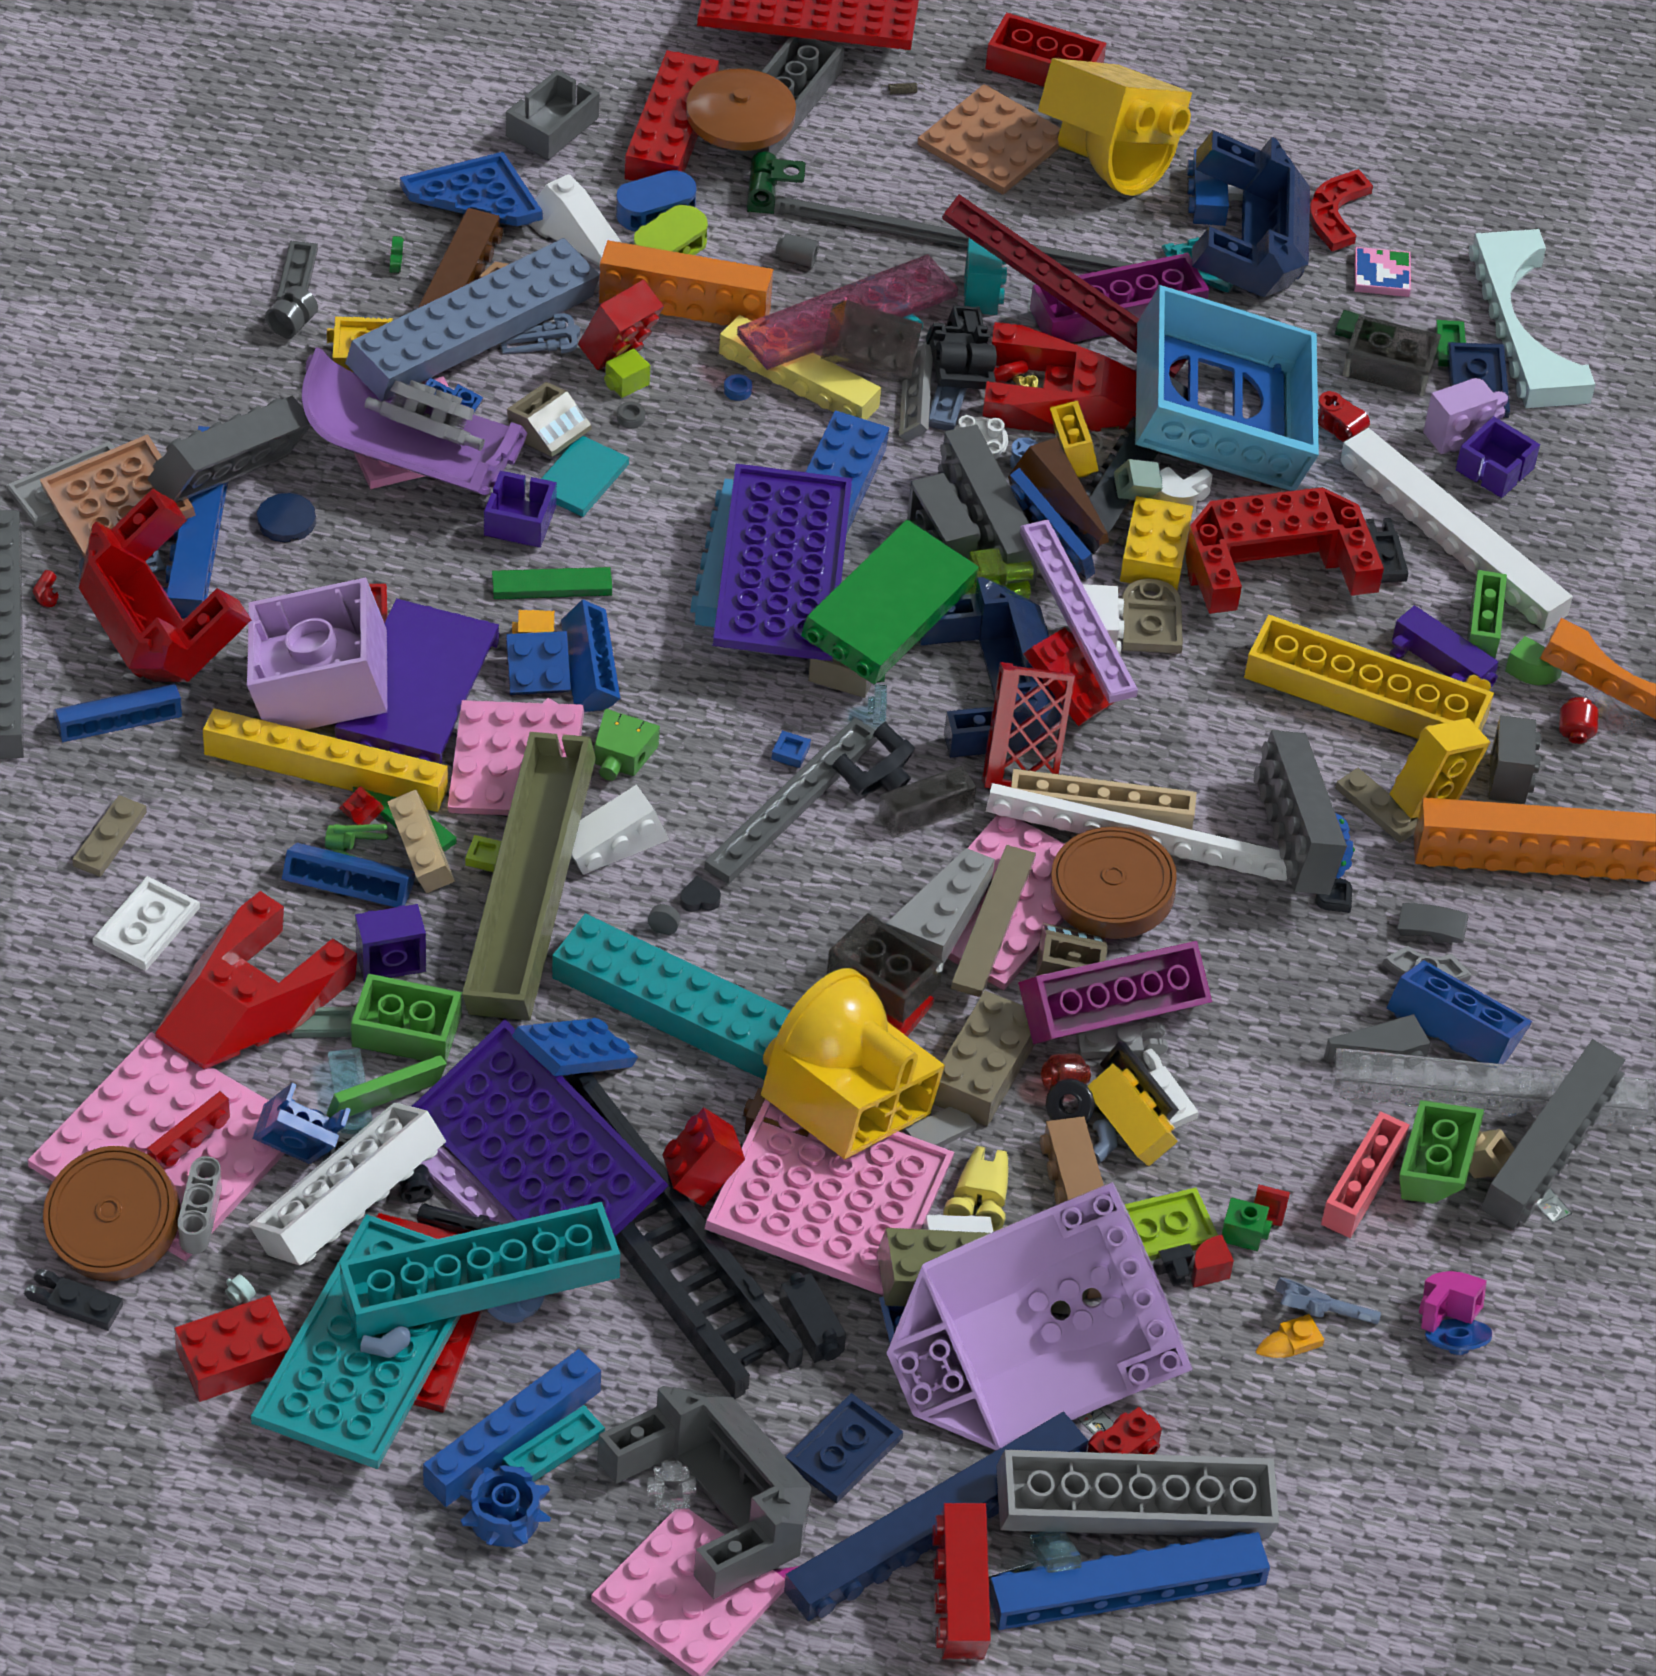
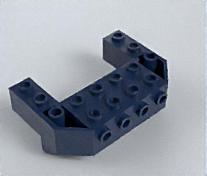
M1212 130L1196 150L1195 170L1243 190L1242 237L1240 240L1209 226L1192 247V267L1262 297L1288 289L1296 279L1301 278L1309 264L1310 186L1276 138L1271 137L1264 147L1258 150Z
M984 577L977 578L976 594L964 595L919 640L921 646L979 640L995 698L1000 662L1012 663L1013 666L1033 668L1023 653L1048 638L1049 633L1041 607L1038 604ZM1019 675L1018 688L1024 695L1038 685L1032 676ZM1045 686V688L1049 691V693H1050V694L1052 695V697L1055 699L1056 696L1053 694V692L1049 689L1048 686ZM1042 689L1028 699L1036 711H1039L1051 702ZM1018 693L1016 694L1015 702L1021 698ZM1025 702L1014 709L1013 717L1019 725L1033 715ZM993 706L946 711L944 738L950 758L986 754ZM1054 706L1040 717L1051 728L1060 721L1061 714ZM1038 719L1023 729L1031 741L1046 731ZM1012 722V725H1011V731H1012L1014 728H1016V726L1014 725L1013 722ZM1018 732L1009 739L1008 746L1012 751H1020L1029 743ZM1050 735L1043 741H1041L1039 744H1037L1036 747L1039 749L1041 745L1050 737Z

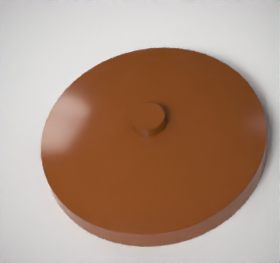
M727 69L705 76L692 87L687 97L686 115L688 123L694 132L713 145L730 150H757L771 146L787 136L795 122L796 103L788 87L771 75L750 69Z

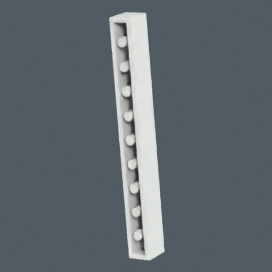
M1370 428L1344 442L1340 459L1343 466L1362 479L1367 487L1374 489L1380 494L1386 503L1392 504L1407 520L1412 521L1422 529L1427 537L1434 539L1449 555H1453L1464 564L1468 571L1476 575L1478 570L1507 574L1505 600L1510 606H1514L1524 614L1529 622L1536 624L1544 631L1560 621L1561 617L1565 618L1568 616L1573 598L1570 593Z

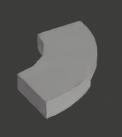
M1406 946L1383 960V965L1398 977H1401L1425 960L1464 983L1471 978V973L1453 954L1442 957L1426 956Z

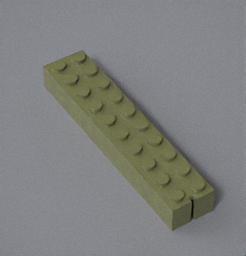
M531 731L529 733L462 992L469 1015L531 1020L596 759L590 737L563 734L562 742L566 757H562L563 754L557 734Z

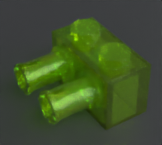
M999 548L970 552L969 560L979 566V570L973 587L966 595L976 594L977 578L984 577L1028 600L1030 599L1031 589L1028 580L1008 583L1009 581L1033 579V566L1030 560L1006 564L1002 560Z

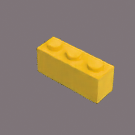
M1078 401L1051 407L1050 411L1056 437L1077 477H1086L1091 473L1098 472L1093 442Z
M1112 1064L1088 1085V1088L1093 1094L1095 1104L1141 1161L1150 1166L1178 1142L1171 1133L1175 1127L1164 1114L1160 1116L1156 1114L1153 1108L1157 1105L1145 1091L1140 1093L1135 1086L1139 1082L1127 1068L1121 1071Z

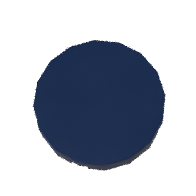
M281 493L268 497L260 504L257 511L260 531L269 539L282 543L291 542V539L296 538L298 540L304 539L313 531L316 525L315 507L308 499L297 494Z

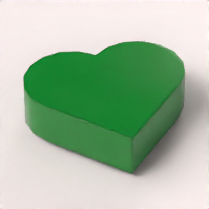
M402 236L392 237L389 273L399 274L401 272L404 243Z

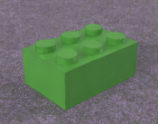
M368 974L351 1022L352 1047L421 1061L441 1055L445 1062H447L462 1016V992Z

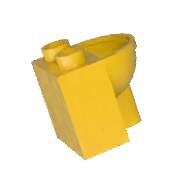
M1052 58L1038 112L1062 121L1058 136L1060 147L1089 158L1096 173L1112 189L1132 196L1149 190L1168 169L1176 152L1179 139L1186 132L1190 124L1191 113L1188 107L1192 92L1119 64Z
M843 968L826 975L808 989L786 1017L777 1037L766 1048L763 1055V1063L768 1069L761 1096L845 1160L929 1116L945 1065L887 1022L882 1002L871 988L867 978L854 969Z

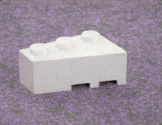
M636 784L580 820L571 858L584 875L666 842L669 838L655 810Z

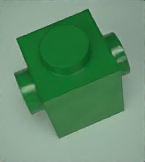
M1231 1197L1221 1234L1225 1242L1258 1252L1261 1239L1268 1241L1272 1221L1267 1220L1269 1207Z

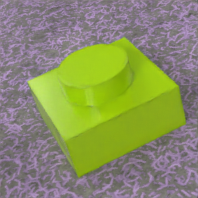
M474 835L465 857V866L494 872L502 841Z

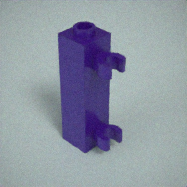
M1415 605L1396 620L1392 644L1395 647L1390 651V655L1400 660L1409 650L1448 677L1466 682L1469 676L1476 675L1480 679L1488 680L1491 688L1493 687L1498 678L1496 671L1499 661Z

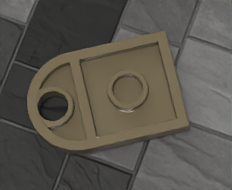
M1140 579L1131 583L1125 589L1122 597L1124 600L1123 616H1121L1122 621H1124L1122 650L1181 654L1183 647L1182 605L1178 591L1167 582L1158 579ZM1153 591L1156 592L1158 595L1149 596L1144 592Z

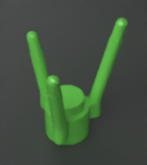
M329 825L325 837V848L353 856L346 853V850H352L355 838L388 839L387 834L368 831H383L387 829V825Z

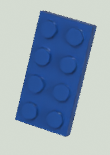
M1020 468L1010 474L1012 481L1010 488L1021 510L1027 509L1033 516L1031 518L1032 523L1049 520L1077 575L1081 573L1086 580L1093 576L1096 572L1091 552Z
M598 1018L517 1026L512 1035L520 1045L554 1076L630 1068L638 1058L629 1049V1044L617 1038L608 1030V1025Z

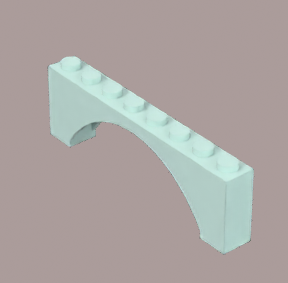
M1540 230L1475 233L1473 245L1469 247V258L1471 262H1475L1476 279L1482 282L1483 299L1489 302V316L1495 320L1496 336L1504 344L1505 358H1508L1510 363V376L1515 378L1517 383L1516 393L1518 398H1522L1525 408L1591 404L1595 382L1589 365H1580L1567 360L1541 345L1523 328L1512 307L1511 292L1516 284L1532 269L1542 267L1546 247Z

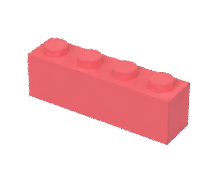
M1381 1111L1379 1112L1328 1198L1321 1222L1322 1226L1348 1238L1352 1237L1402 1152L1410 1124Z

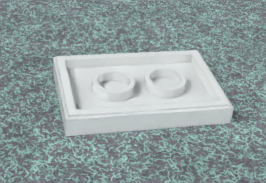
M147 876L92 938L93 945L146 971L200 909V902Z

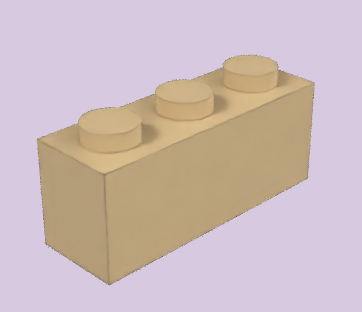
M417 790L388 801L415 875L424 891L429 893L455 882L426 806Z

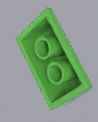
M1420 1100L1399 1174L1401 1199L1434 1204L1464 1189L1484 1116V1109Z

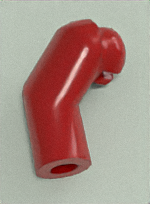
M45 570L32 590L39 604L46 608L55 606L59 599L58 592L54 594L53 588H51L57 576L50 570Z

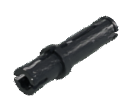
M427 1203L421 1204L417 1214L418 1223L458 1233H467L504 1224L492 1221L486 1215L476 1217L428 1205Z

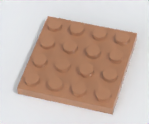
M983 84L920 135L917 145L1004 195L1060 148L1058 142L1060 127Z
M148 434L40 479L42 489L84 558L91 528L96 521L112 529L149 491L155 489L147 479L154 470V463L162 458ZM188 498L176 503L186 519L195 516L194 507Z

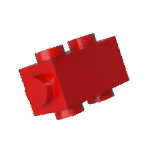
M1137 1407L1129 1414L1127 1412L1121 1414L1115 1420L1113 1426L1106 1431L1100 1430L1096 1432L1088 1442V1452L1154 1455L1160 1448L1159 1442L1162 1428L1155 1417L1150 1414L1147 1415L1140 1407Z

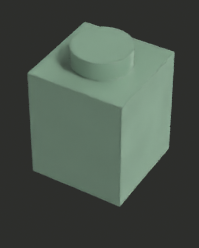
M1128 459L1114 471L1118 498L1135 500L1136 496L1152 498L1163 489L1162 477L1157 462Z

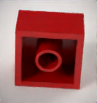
M704 1107L697 1115L692 1116L687 1121L685 1129L676 1139H672L666 1145L662 1154L673 1188L703 1207L745 1161L734 1127Z

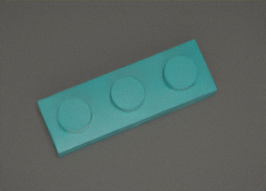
M583 1405L505 1456L502 1466H522L524 1471L531 1474L532 1481L535 1482L597 1441L599 1434L605 1432V1427Z

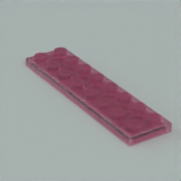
M927 254L738 326L737 336L766 370H769L958 296L959 288Z

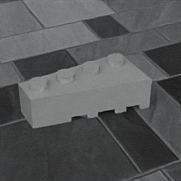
M968 848L963 850L886 922L883 947L941 970L990 887L995 859Z

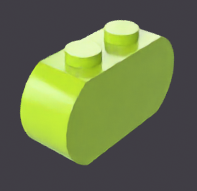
M687 205L674 206L668 211L661 213L647 225L641 226L634 234V245L696 255L705 249L707 245V217L695 207Z

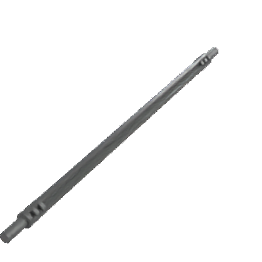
M757 195L760 201H765L767 198L764 195ZM779 195L775 198V212L964 248H967L968 237L956 229ZM1032 244L1062 266L1079 270L1097 272L1136 264Z

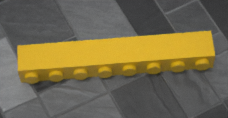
M213 708L203 728L204 755L353 791V787L359 788L361 786L365 790L399 797L417 790L426 809L434 812L439 811L448 791L447 765Z

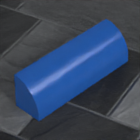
M582 599L561 619L562 631H567L573 702L576 705H583L584 712L601 711L613 706L621 699L606 609Z
M170 684L57 708L53 710V716L63 743L182 717L181 697L177 686Z
M296 843L287 849L281 880L398 907L407 903L416 875L412 870Z

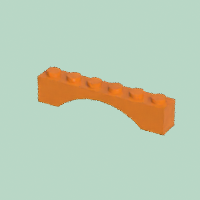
M1561 617L1539 659L1656 720V684L1639 678L1617 665L1599 648L1588 631Z

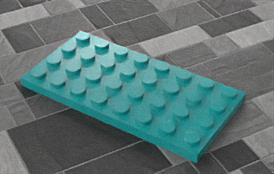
M366 1214L339 1261L436 1240V1238ZM338 1262L251 1415V1424L378 1469L461 1315L407 1327L411 1335L410 1343L391 1358L360 1352L363 1338L357 1339L341 1288L340 1264ZM389 1332L373 1335L371 1337L381 1339Z

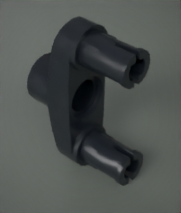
M884 722L874 731L873 736L891 754L868 772H863L845 753L832 765V768L850 785L849 788L858 797L866 796L881 787L893 797L911 780V777L902 768L916 748L907 739L904 740L887 722Z

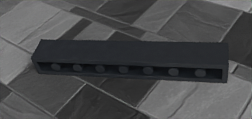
M1170 376L1171 383L1176 391L1188 401V388ZM1134 416L1124 429L1128 433L1127 436L1121 435L1112 448L1117 451L1114 455L1110 452L1101 467L1105 469L1104 473L1098 471L1090 483V486L1094 488L1091 492L1088 489L1086 491L1108 534L1130 500L1118 498L1114 471L1128 459L1153 462L1159 451L1135 444L1136 418ZM1070 522V529L1086 548L1095 554L1101 545L1097 544L1096 539L1090 534L1084 535L1079 532L1078 526Z

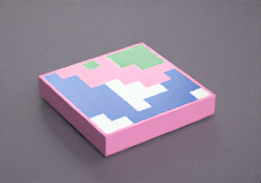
M1356 247L1354 253V292L1409 297L1411 292L1410 252Z

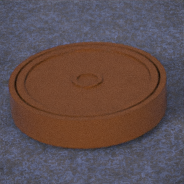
M1123 827L1091 829L1073 837L1058 851L1051 871V896L1054 906L1061 917L1071 926L1082 932L1108 939L1134 937L1152 930L1170 913L1175 901L1176 867L1168 851L1158 841L1142 832Z
M105 1146L78 1156L60 1171L47 1193L43 1209V1222L46 1236L51 1246L71 1269L94 1280L119 1281L143 1273L165 1255L178 1231V1218L181 1206L174 1183L160 1164L151 1156L131 1147Z

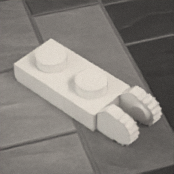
M1153 1049L1144 1051L1145 1063L1152 1071L1150 1074L1179 1109L1170 1120L1173 1126L1177 1128L1197 1119L1198 1110L1167 1068L1162 1066L1159 1056Z

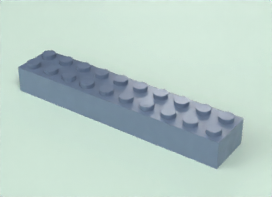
M562 238L352 340L345 364L383 402L395 396L394 392L390 391L395 380L408 385L411 380L421 383L554 317V314L562 313L593 297L600 274L565 238Z

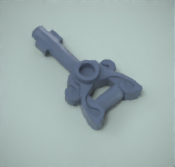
M1280 1277L1277 1281L1275 1290L1283 1295L1280 1302L1282 1305L1305 1309L1306 1313L1316 1317H1323L1325 1312L1331 1311L1373 1324L1379 1323L1381 1316L1379 1311L1333 1299L1325 1293L1287 1278Z

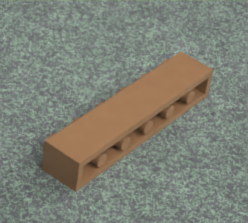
M1085 1117L1046 1121L1045 1133L1040 1135V1147L1042 1154H1048L1047 1172L1049 1179L1055 1180L1056 1183L1054 1189L1056 1205L1104 1186ZM1088 1288L1086 1294L1088 1299L1102 1297L1097 1289Z

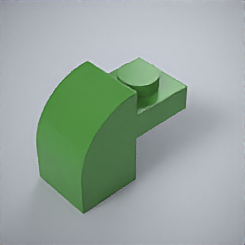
M1524 636L1509 653L1505 672L1528 684L1547 685L1557 681L1561 677L1562 670L1539 659L1545 647Z

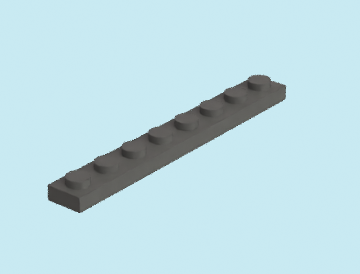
M854 718L705 860L704 869L730 884L841 777L832 768V765L842 754L845 753L855 763L878 741L873 736L875 729Z

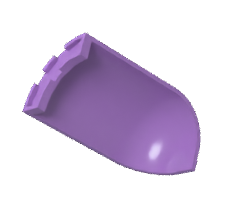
M316 347L314 354H311L306 362L305 369L307 372L302 387V404L309 423L321 437L337 447L482 495L490 493V487H494L500 470L504 471L507 464L513 465L528 434L521 425L511 422L510 426L473 415L472 421L464 420L467 423L462 425L465 427L462 429L470 432V435L484 439V446L481 451L466 445L462 446L391 420L373 410L366 409L365 401L368 397L381 400L355 373L335 363L321 348ZM391 397L385 401L391 403L392 399L395 398ZM427 405L424 415L425 413L432 415L434 407Z

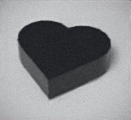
M696 876L680 894V905L688 912H696L700 909L715 910L719 907L721 901L720 890L699 876Z
M1336 878L1330 895L1316 894L1315 901L1317 906L1328 911L1350 913L1352 908L1351 883L1346 879Z

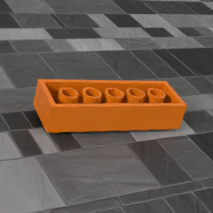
M607 240L600 261L599 303H604L644 280L664 305L660 314L719 325H730L741 315L764 328L766 327L771 309L773 269Z

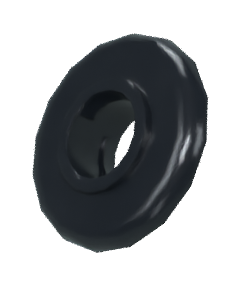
M1067 1078L1058 1081L1050 1088L1046 1096L1045 1106L1051 1120L1085 1117V1121L1088 1123L1094 1113L1095 1101L1091 1090L1086 1084L1077 1079ZM1069 1094L1075 1096L1078 1101V1109L1075 1113L1067 1112L1063 1106V1100Z

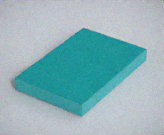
M582 436L570 445L541 479L557 482L556 505L584 517L627 468L630 457Z

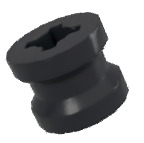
M423 1164L418 1165L408 1179L398 1182L402 1186L401 1198L405 1203L425 1202L433 1196L434 1189L431 1182L428 1181L430 1179V1172L427 1166Z

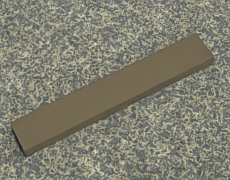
M1006 845L952 980L951 989L977 997L982 996L1034 864L1036 853Z

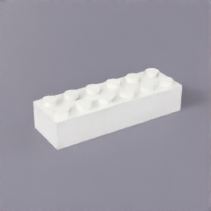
M394 1102L248 1225L269 1256L299 1266L308 1263L326 1243L336 1240L346 1226L361 1219L365 1215L366 1209L375 1202L387 1197L392 1187L398 1182L408 1179L418 1165L423 1161L433 1158L437 1154L438 1149L446 1143V1140L427 1110Z

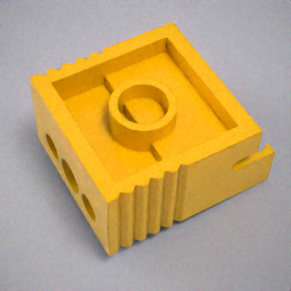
M335 316L334 329L327 328V343H333V361L353 372L345 364L352 340L393 321V318L371 319L367 317L365 319L364 317Z

